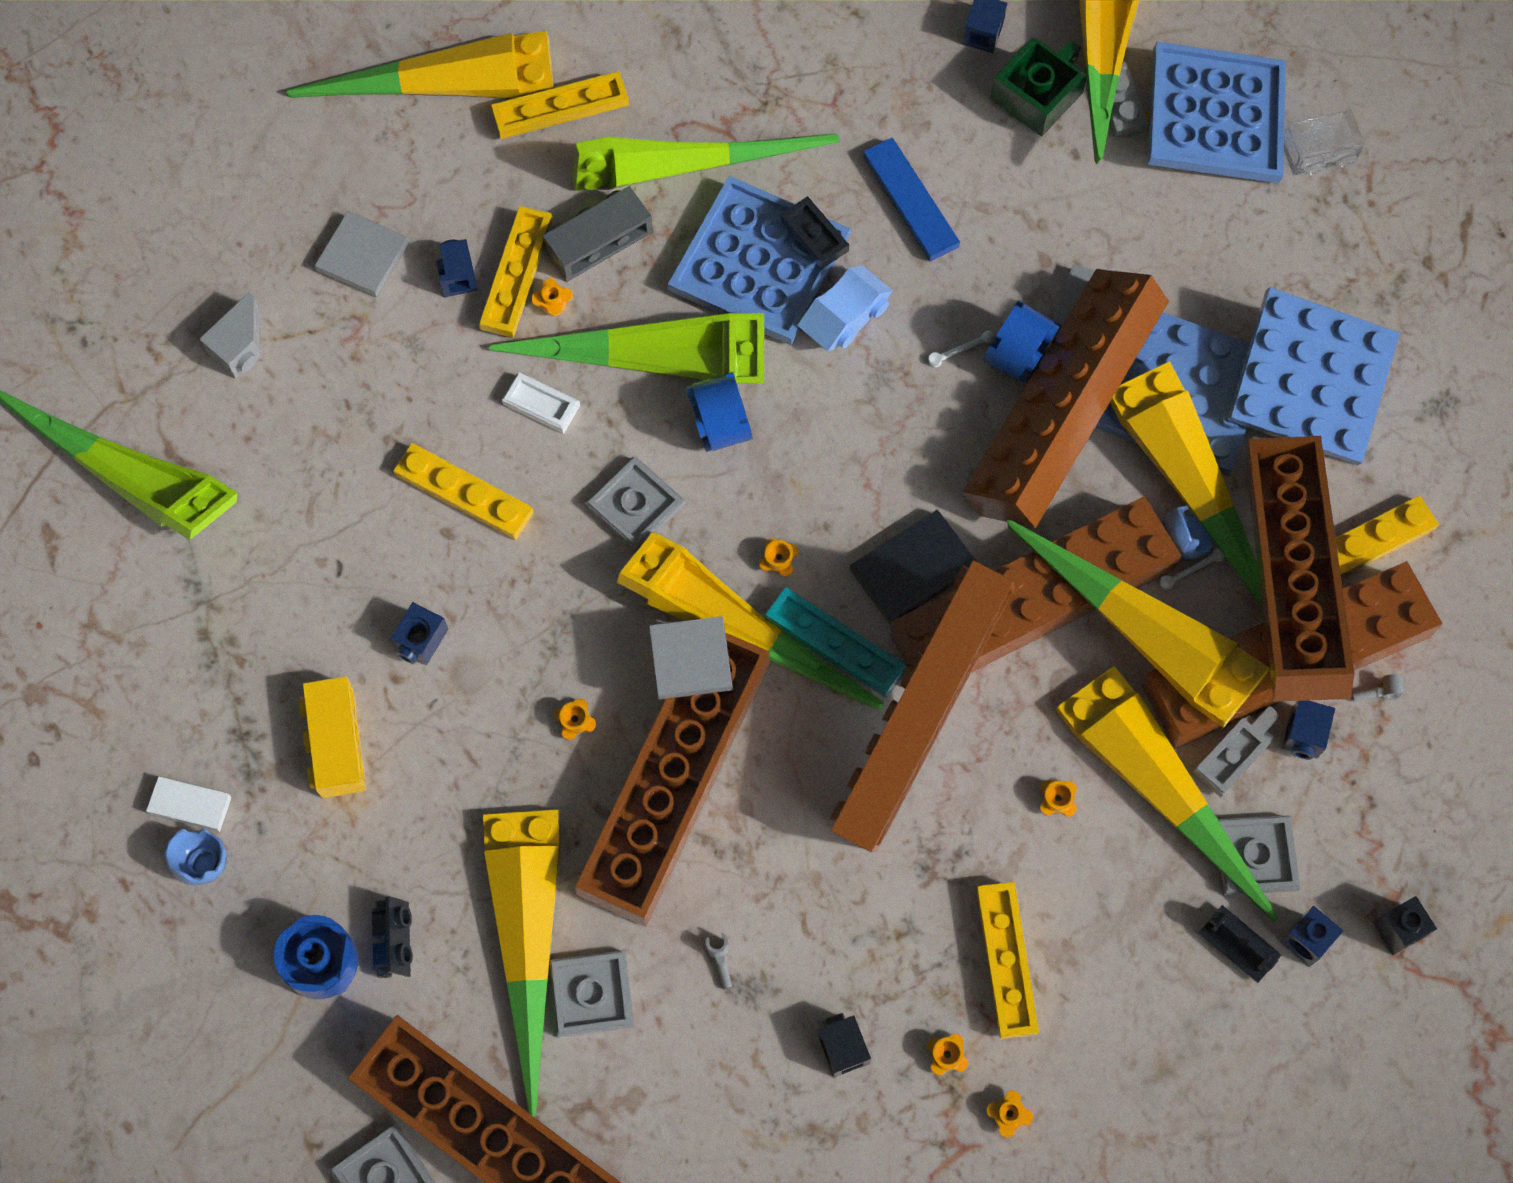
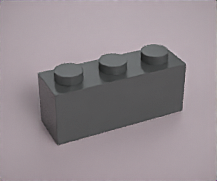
M630 186L621 191H613L604 201L593 207L583 208L577 213L576 217L563 224L558 223L552 226L543 235L545 252L566 282L653 233L652 216Z

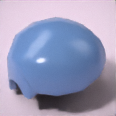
M1188 506L1176 507L1166 514L1163 526L1182 555L1181 558L1190 560L1211 553L1213 548L1209 534L1194 514H1184Z
M205 828L196 832H189L185 829L178 831L167 842L164 853L170 872L180 882L188 885H203L213 882L224 871L228 856L223 841L213 833H209Z

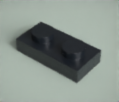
M808 196L780 214V221L821 269H824L849 252V243Z

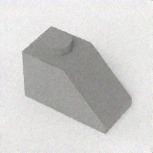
M250 292L199 339L207 355L235 379L243 372L251 370L256 364L257 359L261 356V310L255 297Z

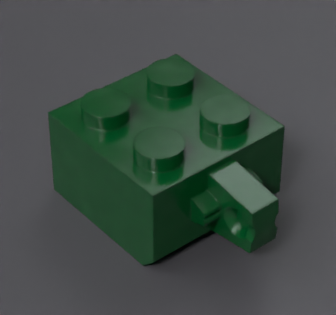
M1031 38L994 77L990 99L1042 137L1083 94L1087 79L1086 74L1073 65L1079 58L1081 47L1070 40L1056 53L1037 38Z

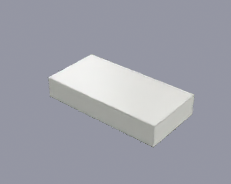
M520 372L517 373L502 398L504 406L564 434L580 407L579 400Z
M158 776L146 812L150 815L220 832L232 797L228 793Z

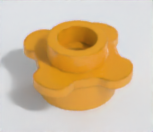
M548 278L544 280L541 290L532 295V303L535 306H540L550 316H558L566 308L567 302L572 300L573 293L571 289L558 285L554 278ZM555 295L556 297L555 299H550L549 296Z
M768 539L764 545V557L759 560V567L765 572L769 570L779 572L782 577L790 576L793 573V560L799 554L798 547L783 540ZM781 555L782 559L777 560L775 557Z
M576 699L574 702H569L563 707L556 708L554 711V718L560 722L563 728L562 736L566 740H574L577 734L584 731L592 732L595 729L596 721L588 713V703L586 700ZM572 717H578V721L572 722Z
M1045 780L1040 785V791L1043 793V802L1040 805L1042 814L1051 816L1053 813H1060L1066 817L1073 816L1077 811V806L1074 804L1077 791L1076 785L1072 781L1053 782ZM1060 795L1062 800L1056 801L1055 796Z
M952 1034L950 1037L942 1039L937 1037L929 1039L926 1048L931 1053L933 1063L930 1068L935 1075L941 1076L945 1071L950 1070L958 1072L966 1070L968 1060L964 1057L962 1047L964 1039L962 1036ZM945 1051H949L951 1053L950 1058L944 1057Z
M1014 1090L1008 1091L1005 1094V1098L999 1102H991L987 1106V1115L994 1119L995 1124L999 1127L1000 1135L1006 1138L1012 1137L1015 1130L1020 1126H1028L1033 1121L1032 1112L1025 1109L1020 1101L1021 1095ZM1011 1110L1013 1117H1007L1006 1112Z

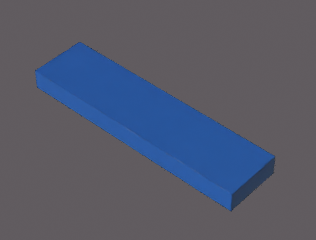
M892 137L863 152L864 160L928 260L931 262L959 248V239L894 138Z

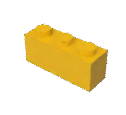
M344 676L303 683L304 696L299 697V708L302 718H307L308 731H303V742L306 753H311L313 766L307 767L310 788H316L322 799L366 791L354 691L348 677Z

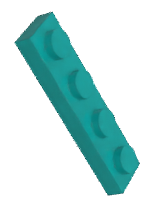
M787 587L783 589L765 614V620L883 697L888 695L906 668V664Z

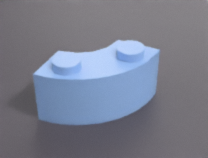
M863 265L848 268L841 279L830 290L815 298L797 326L827 351H831L839 346L844 349L850 345L856 333L873 316L878 318L885 312L889 305L887 299L893 290Z

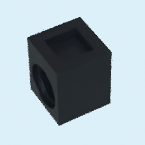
M1417 896L1384 913L1372 922L1393 955L1437 930V927Z
M840 1013L822 1021L824 1027L818 1029L817 1036L834 1078L870 1064L871 1056L854 1015L845 1018L844 1014Z

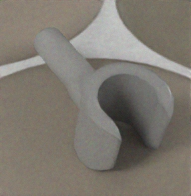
M1398 674L1383 676V687H1375L1352 693V699L1354 702L1375 697H1383L1388 700L1398 699L1404 690L1403 676Z
M721 933L724 945L720 949H713L710 946L709 937L706 938L705 942L708 955L715 959L723 989L732 988L726 964L729 944L726 935Z

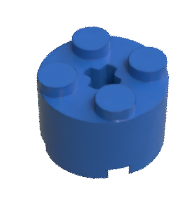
M1018 300L982 360L1017 382L1019 380L1025 383L1060 326Z
M733 372L686 387L691 407H693L696 416L697 429L706 452L716 451L753 439Z
M321 915L304 916L285 929L276 941L274 964L279 975L295 992L306 998L320 1000L342 994L347 990L357 972L359 956L355 942L342 926L329 917ZM318 951H321L324 955L323 958L317 960L316 964H313L310 961V957H316Z

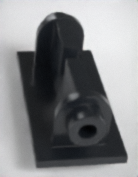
M386 896V900L376 901L375 908L371 909L372 936H385V942L373 944V971H376L377 978H390L392 974L411 977L410 964L413 960V953L410 947V925L412 923V915L409 909V902Z
M1223 905L1199 931L1203 938L1256 983L1262 980L1282 956V954Z

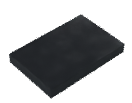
M937 509L852 563L850 571L888 623L892 625V621L912 612L952 586L962 566L964 565L969 568L972 561L976 560Z

